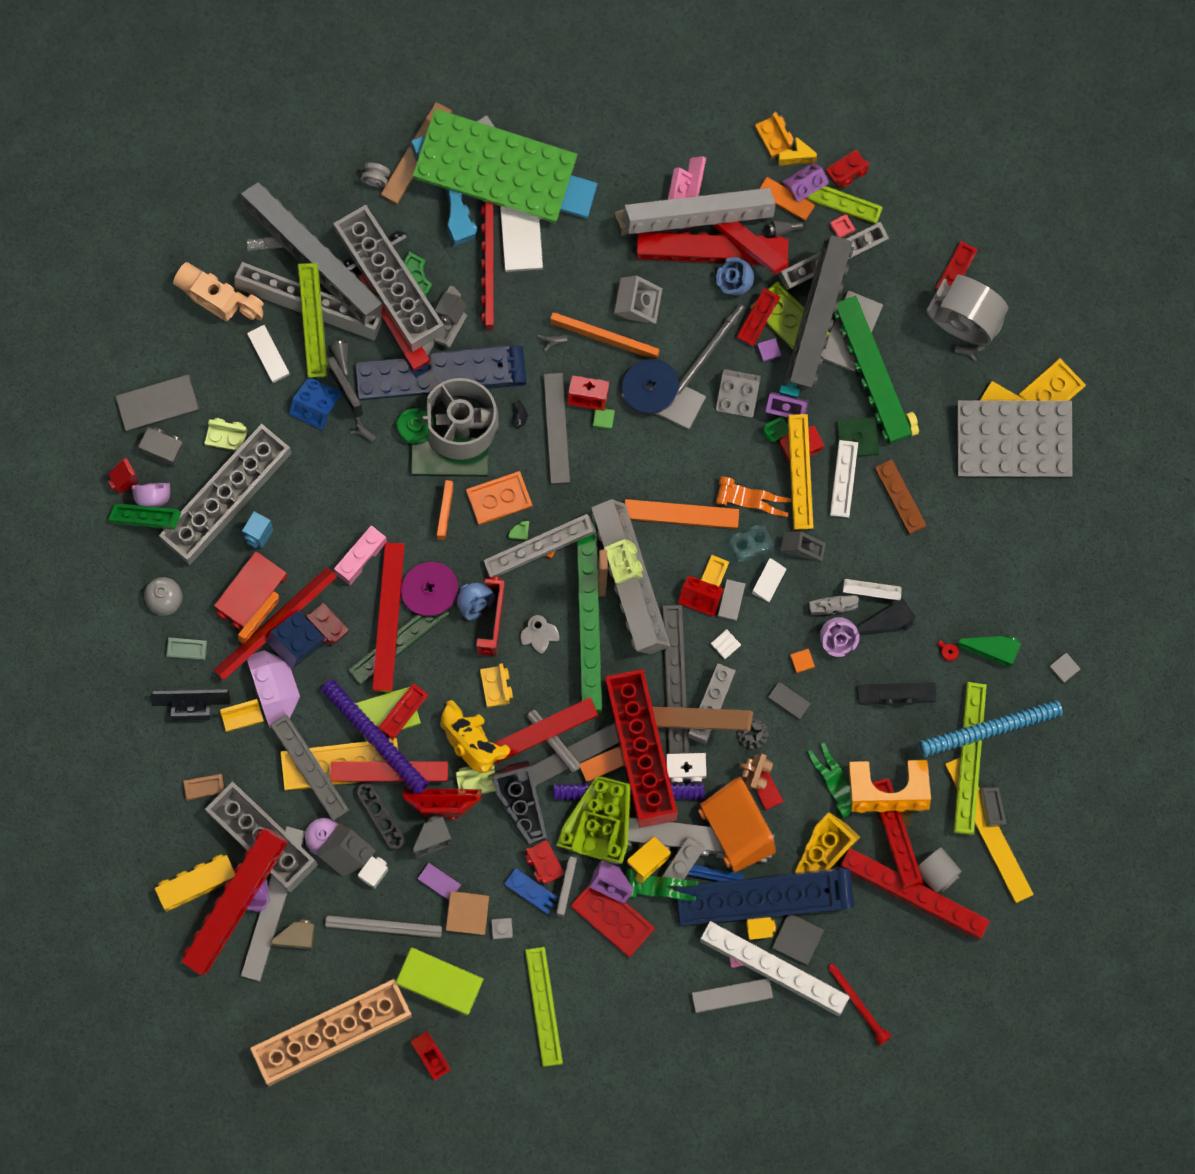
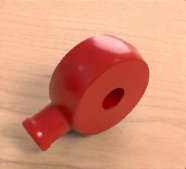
M942 640L937 644L941 648V656L944 660L951 662L958 658L959 650L956 645L944 644Z

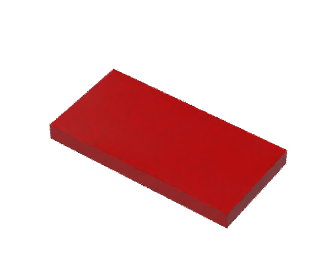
M590 884L570 906L629 958L655 930V927L626 902L624 904L590 888Z

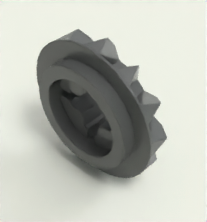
M758 718L752 719L751 723L754 731H761L756 734V741L752 735H747L750 731H738L739 741L749 749L762 747L768 739V728Z

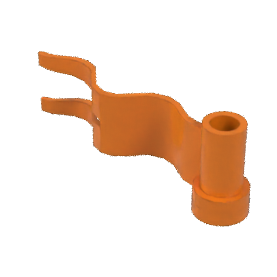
M720 477L716 504L727 506V502L742 507L756 508L770 514L788 517L789 513L775 509L761 500L791 503V498L776 496L763 490L748 489L734 484L735 480L732 478Z

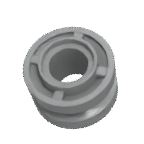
M366 163L364 166L365 172L362 173L361 180L370 186L385 187L387 184L386 178L389 177L390 170L377 163Z

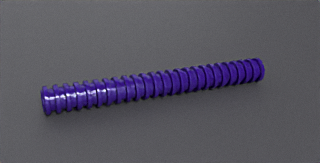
M335 680L326 682L321 690L325 696L348 718V721L356 727L357 731H360L359 733L371 743V746L379 752L380 756L387 760L386 762L402 777V780L406 781L407 785H410L415 794L423 792L428 786V781L424 780L423 776H420V772L409 763L408 759H405L403 754L401 755L397 747L393 746L394 744L386 738L385 734H382V731L374 725L373 721H370V718L363 713L362 709H359V706L351 700L350 696H347L348 694L336 684Z
M555 783L554 799L570 800V798H573V800H576V798H579L581 800L590 785L588 783H585V785H582V783H579V785H576V783H573V785H570V783H567V785H563V783L557 785ZM671 783L673 796L676 800H679V798H682V800H685V798H688V800H691V798L703 800L704 798L703 783H700V785H697V783H694V785H691V783H688V785H685V783L673 785Z

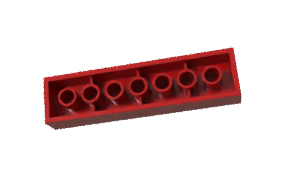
M644 670L606 676L605 687L627 781L630 784V793L638 828L676 821L677 808Z

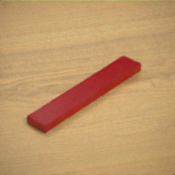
M738 221L711 224L774 275L788 267L789 262Z
M363 274L358 276L360 282L366 284L369 290L376 296ZM382 306V318L412 369L415 371L428 364L430 359L423 347L412 352Z
M592 698L579 702L493 743L500 747L507 745L510 748L507 757L498 759L494 764L496 765L598 717L599 715Z
M331 762V782H406L402 780V777L387 762ZM409 762L420 772V776H423L424 780L428 782H448V762Z
M890 778L872 782L873 786L879 791L894 793ZM879 812L903 888L923 884L901 812Z

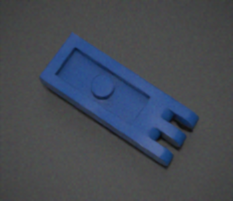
M516 868L505 882V886L547 915L550 911L544 907L545 904L551 908L554 906L549 901V898L556 902L559 899Z

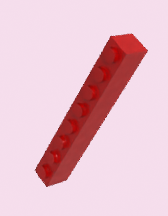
M669 231L638 233L637 259L726 263V259L736 257L745 260L750 265H761L724 234H718L717 236H710L708 233L691 235L688 232L672 234ZM757 236L788 261V239H784L781 236L773 238Z
M264 828L258 832L255 837L257 841L253 847L251 846L246 851L244 862L240 863L235 869L236 874L234 878L227 882L224 888L226 891L222 897L220 896L216 900L213 912L206 916L204 920L205 925L201 930L197 931L193 938L195 941L192 946H189L183 954L182 962L200 975L208 973L289 842L271 829Z
M851 848L840 868H850L851 875L978 941L982 938L990 920L923 885L904 889L899 873Z

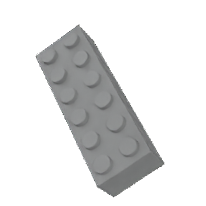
M233 781L205 809L246 851L251 846L253 847L257 841L255 840L256 835L264 828L271 829L288 840L287 846L273 866L270 874L290 893L318 865L295 840Z

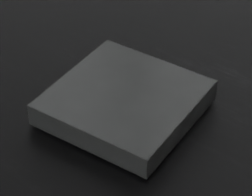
M790 914L787 916L772 949L808 966L824 929Z

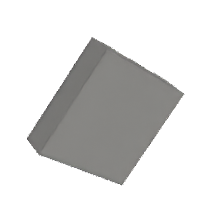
M1067 653L1050 666L1051 670L1063 683L1080 671L1078 665Z

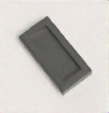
M780 682L768 697L769 700L798 720L802 718L811 705L807 700Z
M999 787L981 788L979 794L986 827L1005 826L1007 823Z

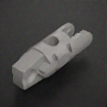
M848 595L811 601L809 603L811 615H830L854 611L858 608L859 598L857 595Z

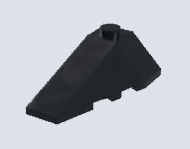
M529 761L508 765L494 773L492 777L496 793L527 842L530 844L548 839Z

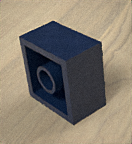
M297 611L273 629L266 642L293 669L321 647L324 637Z

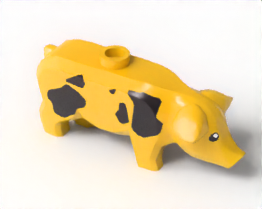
M454 701L446 702L447 706L441 716L440 727L445 730L455 753L461 756L473 770L480 773L489 772L494 762L507 757L510 748L507 745L500 747L488 742L481 726L485 722L481 715L463 717L462 710Z

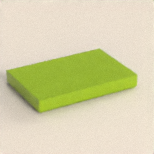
M410 687L355 704L370 718V721H373L374 725L379 727ZM417 711L402 730L421 724Z

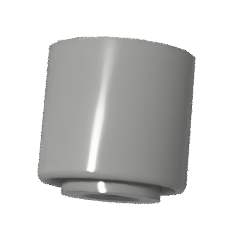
M942 847L918 866L922 879L936 893L943 892L959 879V875L962 872Z

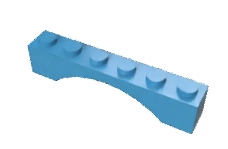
M426 136L411 141L410 147L417 162ZM445 189L450 207L447 233L453 246H457L474 239L477 228L475 223L471 222L468 217L470 212L467 205L462 203V194Z

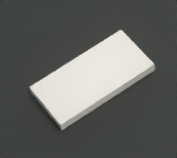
M501 206L505 272L543 270L539 218Z

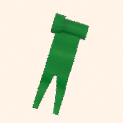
M822 743L821 747L824 757L832 771L823 766L811 750L807 752L816 769L823 775L830 793L838 803L835 805L837 813L844 819L852 812L850 786L847 784L840 766L831 757L825 743Z
M629 868L626 870L627 880L633 888V893L630 895L631 898H636V894L681 900H696L694 896L668 889L667 886L688 887L698 885V881L649 876L640 884L635 879L637 872Z

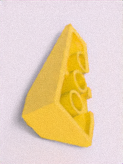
M828 812L815 826L795 873L831 869L861 837L845 822Z

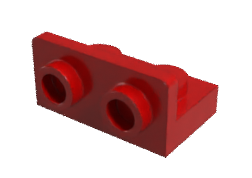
M855 150L828 167L825 172L838 189L842 186L845 188L857 176L861 178L866 175L870 163L868 161L865 162L859 152Z
M688 576L683 585L678 604L714 617L724 589L715 584L702 581L699 578Z
M547 840L526 849L525 859L529 866L533 864L536 870L534 876L538 883L542 882L545 886L565 875Z

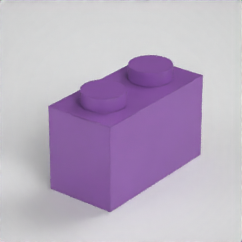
M771 392L766 412L784 417L806 414L809 401Z

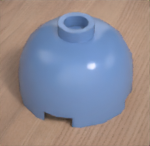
M736 257L726 259L725 261L727 262L724 263L722 268H718L716 275L717 285L721 287L722 292L729 295L738 296L746 293L754 282V271L751 265L745 260Z
M479 582L465 584L460 589L457 606L465 618L474 620L483 615L480 611L486 606L489 608L492 606L496 595L485 584Z

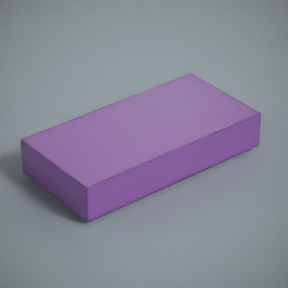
M428 863L418 878L420 882L448 901L450 891L457 892L461 887L460 883Z

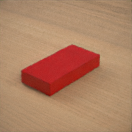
M761 771L760 777L766 779L767 784L765 789H755L766 811L783 803V800L770 774Z

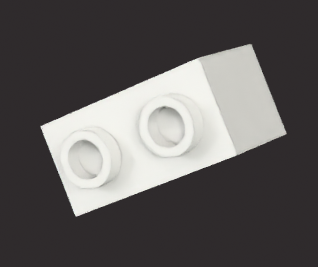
M706 753L667 754L666 767L671 783H683V780H691V783H701L702 779H706ZM684 765H688V768L692 769H689V772L686 773L682 768H684Z

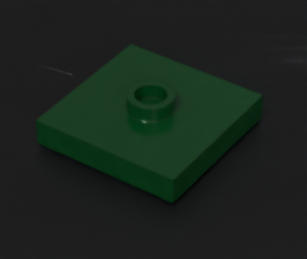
M875 417L837 421L839 440L858 442L857 457L879 455Z

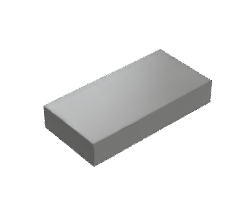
M727 579L718 617L737 621L745 583Z

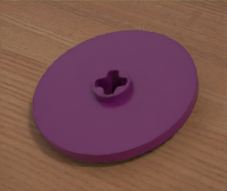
M426 562L415 566L407 573L402 582L401 594L405 605L415 614L427 617L436 616L444 613L454 604L458 596L459 586L457 578L450 568L441 563ZM428 586H431V588H432V590H433V591L430 592V593H429V591H428V589H427Z

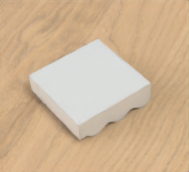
M727 629L710 643L724 659L728 658L741 646Z

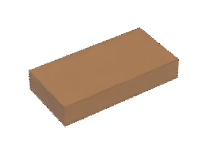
M222 774L183 781L187 801L220 795L225 789Z

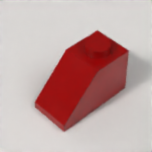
M127 458L123 459L109 473L111 480L108 483L113 491L117 489L119 495L131 489L132 485L140 484Z
M427 1031L410 1041L434 1081L451 1070Z

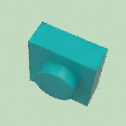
M786 384L785 386L781 385L779 394L798 398L800 390L796 389L797 386Z

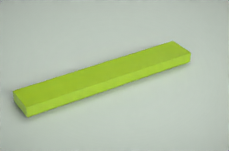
M318 263L298 264L307 373L308 377L328 376Z
M545 947L526 950L543 1067L561 1065L563 1063Z

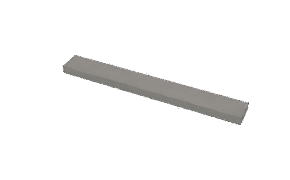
M287 826L285 832L302 847L305 831ZM271 876L268 886L270 902L260 912L241 977L258 982L261 981L272 940L274 939L288 890L273 876Z

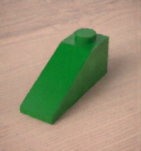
M1011 636L964 638L959 640L957 646L1011 668L1021 643Z

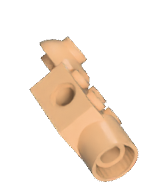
M188 262L184 263L173 280L175 286L185 291L194 302L224 321H228L238 307L240 308L239 311L247 318L262 320V306L264 303L256 296L250 294L249 297H245L239 292L235 293L233 291L234 288L229 284L220 283L213 274H206Z

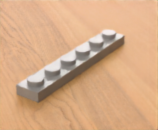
M586 514L484 560L489 576L498 577L595 533L589 515Z

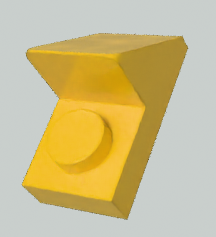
M796 138V151L784 150L778 156L779 166L815 163L817 153L800 139Z

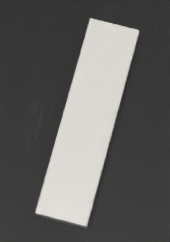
M839 440L830 516L849 518L858 442Z

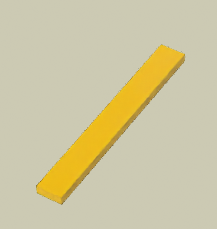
M960 757L945 764L956 788L958 785ZM978 787L975 825L1016 904L1034 894L999 826L986 827L979 794L980 788Z

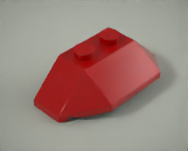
M404 788L403 799L422 817H427L428 819L438 816V818L447 817L450 820L458 819V817L466 814L482 796V789L426 788L418 794H415L411 788Z

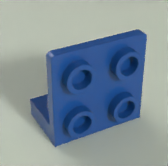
M308 377L294 396L289 415L323 430L327 424L329 412L341 397L342 392Z

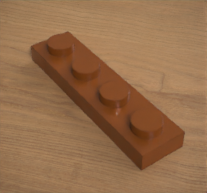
M893 460L875 467V471L908 534L911 535L925 528L927 525Z

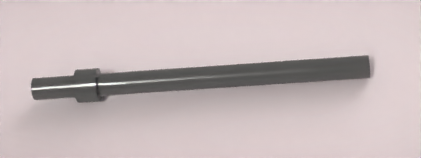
M739 304L733 313L726 317L723 326L680 381L678 394H681L728 330L737 323V318L745 309L743 305Z

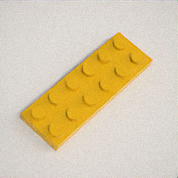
M397 738L394 740L389 739L398 750ZM369 742L309 748L330 781L331 762L387 761L383 759V756H380L379 752ZM281 751L285 791L311 788L289 753ZM331 782V783H332L333 785H341V784L358 783V782Z

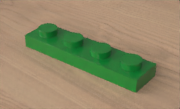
M115 503L108 520L112 524L175 530L181 512L178 509Z

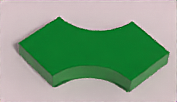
M409 252L403 263L425 297H427L433 285L424 276L423 270L426 260Z

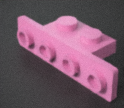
M705 157L691 158L688 172L681 168H674L668 200L699 196L706 161Z

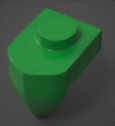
M784 416L775 419L763 427V436L774 443L788 434V423Z

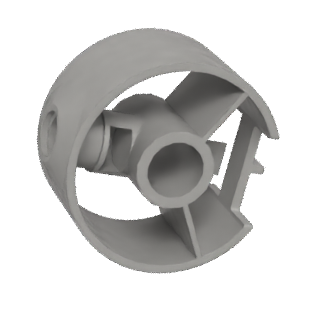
M957 275L951 286H948L946 279H943L927 308L928 316L940 328L966 342L977 345H988L1000 332L1008 311L1007 303L995 291L974 279L962 275Z
M454 378L437 385L427 397L428 416H423V423L428 424V443L435 451L447 458L463 460L481 454L490 446L499 427L498 408L493 396L482 384L466 378ZM468 396L474 398L487 409L473 408L468 401L462 399L453 400L452 397ZM441 401L447 408V414H436V425H447L448 431L444 438L439 436L431 427V411ZM488 428L483 435L472 441L453 442L454 438H466L473 429Z

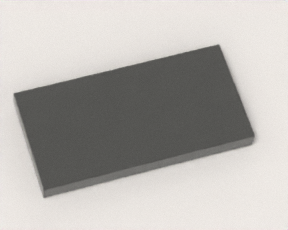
M189 374L116 396L126 432L199 411Z

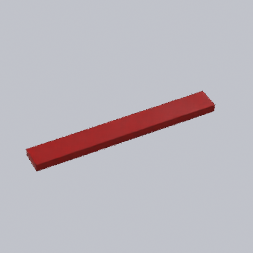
M385 543L373 691H393L405 550L404 543Z
M326 567L261 626L245 644L239 646L213 671L221 679L225 680L267 641L273 629L294 613L303 609L337 578V575Z

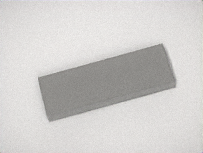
M575 857L568 859L557 908V916L563 918L577 862Z

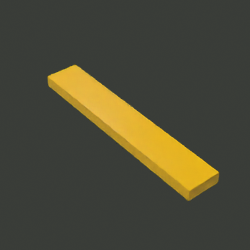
M788 415L793 530L813 529L808 415Z

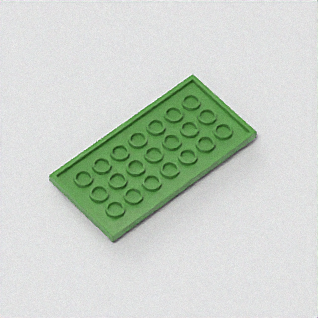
M434 109L413 179L556 224L577 154Z

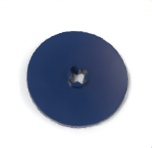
M647 359L636 363L627 371L622 385L623 394L627 403L636 411L654 414L667 409L675 401L679 392V380L674 369L666 362L657 359ZM649 383L654 385L652 390L647 388Z

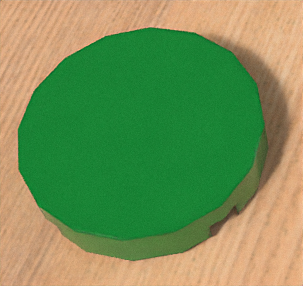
M412 408L400 415L396 425L401 439L412 444H419L428 440V424L423 423V416H428L427 411ZM431 416V427L434 430V420Z

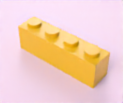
M218 855L212 859V862L206 865L205 863L198 864L194 867L195 870L189 873L184 871L177 874L176 878L171 881L167 879L158 883V887L155 890L165 911H170L222 887L229 880H232L235 876V871L228 856Z

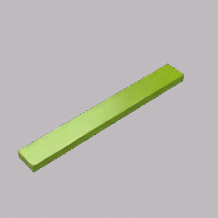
M966 683L962 729L965 727L970 728L971 725L975 726L978 723L981 725L984 722L987 684ZM980 739L978 742L973 741L972 744L968 743L965 746L962 744L953 833L974 834L982 745Z

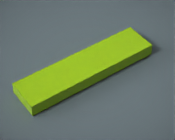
M823 186L806 198L810 202L874 225L877 224L883 209L882 206L827 186Z

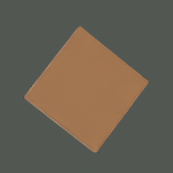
M450 891L445 931L485 935L489 896Z

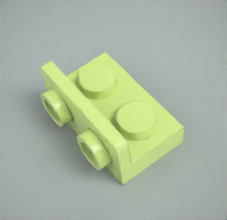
M219 418L209 419L205 446L236 452L245 442L247 429L244 424L239 422L230 424Z
M624 539L604 547L607 550V557L615 583L620 584L635 577H643V567L641 562L637 560V548L633 542Z
M494 765L487 773L477 772L470 767L460 768L459 772H456L458 788L482 789V794L496 791L492 777L495 773Z

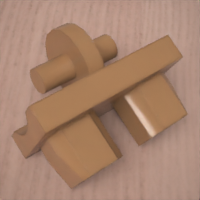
M754 755L753 759H747L746 764L740 763L739 768L744 770L742 777L746 778L745 785L747 789H765L767 780L760 777L761 771L770 773L773 767V763L766 759L767 755Z

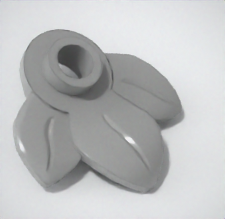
M535 615L529 619L528 627L522 631L521 642L522 645L532 643L536 651L544 653L549 641H559V632L554 625L547 623L544 617ZM536 621L541 622V627L538 629L534 627Z

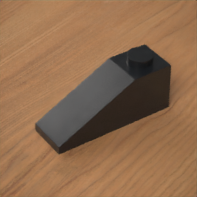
M901 599L857 627L859 635L898 632L901 629L906 631L914 625L913 622L916 616L905 600Z

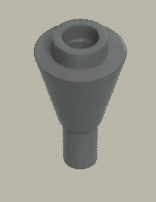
M771 220V223L768 224V233L772 237L782 236L791 231L803 230L802 222L789 223Z
M344 340L335 341L330 348L343 374L349 375L347 367L348 343H344Z

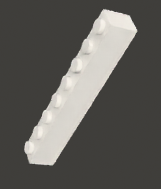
M712 922L709 923L700 940L701 943L742 963L751 970L837 1016H840L850 997Z

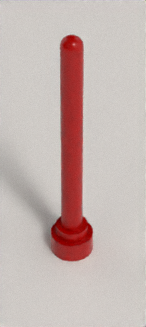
M830 964L828 966L829 971L845 993L850 996V1000L874 1031L875 1041L879 1046L884 1044L892 1037L888 1030L881 1029L834 964Z

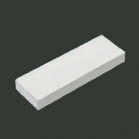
M265 325L248 332L247 334L272 383L289 376L290 374Z
M844 579L843 592L894 600L901 599V587Z

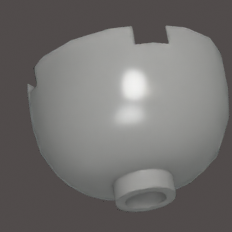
M158 577L151 580L144 591V601L147 608L159 616H168L175 613L183 600L180 586L173 579L167 577Z

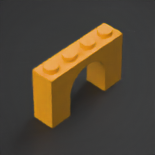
M927 760L908 761V785L897 793H884L873 786L870 779L869 762H849L852 812L930 810L931 794Z

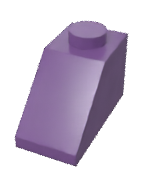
M601 860L593 872L590 888L625 904L633 893L632 886L619 867Z

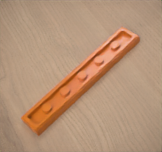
M555 312L552 313L550 318L552 325L650 359H658L659 349Z
M625 499L630 520L738 529L739 509Z

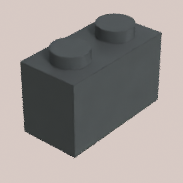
M148 427L138 448L141 453L175 467L183 451L184 444L178 436H168L159 428L154 427V429Z

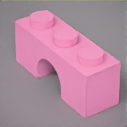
M370 526L334 568L335 574L351 585L361 574L366 562L372 556L375 557L384 547L385 543H387L386 537L373 526Z

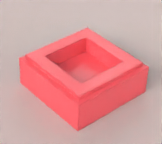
M846 214L830 222V226L837 237L844 238L855 232V228Z

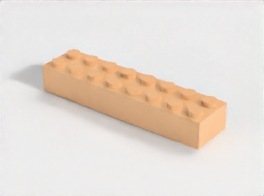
M395 979L251 1047V1051L267 1085L271 1086L412 1018L398 986L395 984Z

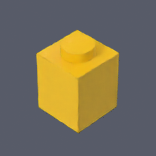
M771 917L746 919L749 940L773 937L772 932L776 931L775 921L771 920Z

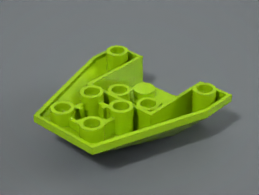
M596 776L564 824L557 846L595 859L622 864L628 846L630 784Z

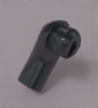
M520 400L512 404L517 413L515 419L512 420V425L516 429L523 427L528 418V413Z

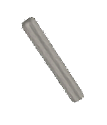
M532 710L527 715L532 724L543 720L536 710ZM557 736L547 740L572 772L580 768L579 762Z

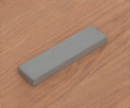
M768 978L692 993L695 1013L772 999L773 995Z

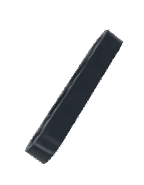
M368 783L361 784L357 789V795L388 847L394 851L401 850L405 844L402 833L373 786ZM362 789H370V797L373 799L375 796L377 799L371 800L366 805L365 802H368V798L366 797V795L361 796V794L363 793ZM373 804L381 806V811L378 814L370 811V807ZM383 820L391 822L389 830L381 829L380 824ZM396 829L397 832H393L396 839H401L399 841L400 845H391L393 842L391 836L386 837L385 835L390 834Z

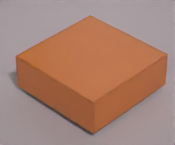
M809 649L790 654L796 674L815 668Z

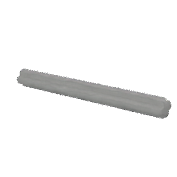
M327 916L325 920V926L329 928L440 938L442 935L441 926Z

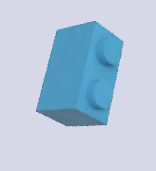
M253 512L242 530L247 541L246 544L255 549L257 547L262 549L271 535L273 527L271 520Z

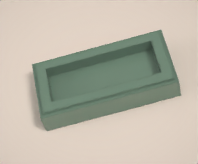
M168 637L166 657L205 661L207 641Z

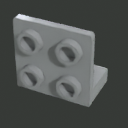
M724 369L716 410L753 417L761 376Z

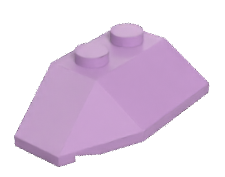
M265 650L252 654L247 661L269 728H272L271 724L285 715L291 718L300 695L291 668L281 657Z

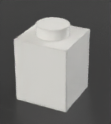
M371 856L358 874L359 879L375 889L388 871L387 863L379 857L375 859Z

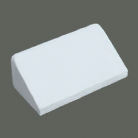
M770 558L752 594L770 602L786 568Z

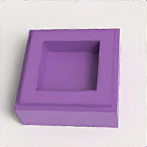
M776 338L757 343L763 363L781 357Z

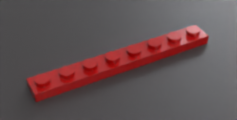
M485 201V206H482V217H485V223H482V235H486V241H482V253H486V259H482V270H486V277H482V288H486V295H482V306H486V313H482V324H486V330H494L493 204Z

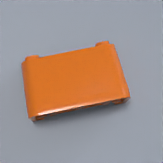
M741 777L732 780L700 804L698 813L701 819H706L713 828L725 852L723 860L727 868L731 867L733 872L739 871L776 853L773 836Z

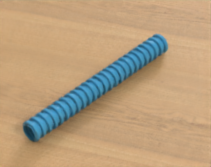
M1054 700L1053 703H1044L1042 706L1032 707L1031 710L1028 708L1025 711L1021 710L1020 713L1015 712L1014 714H1009V716L1004 715L1003 718L998 717V720L994 718L992 721L982 722L981 725L978 723L975 726L971 725L970 728L965 727L964 729H959V731L954 730L953 733L948 732V734L944 733L942 736H936V738L932 737L931 740H921L919 742V749L924 757H928V754L932 756L934 753L944 752L945 749L948 751L951 748L955 749L956 746L961 747L962 744L965 746L968 743L972 744L973 741L978 742L979 739L982 741L984 738H990V736L995 737V735H1000L1001 732L1005 734L1007 731L1011 732L1012 729L1015 731L1018 728H1023V726L1028 727L1029 724L1034 725V723L1038 724L1040 721L1044 722L1051 718L1061 717L1063 713L1062 707L1057 700Z

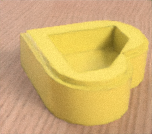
M913 412L905 414L912 432L911 436L917 435L919 428L916 415Z

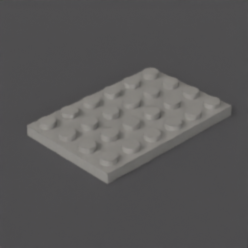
M957 401L958 477H1072V401Z

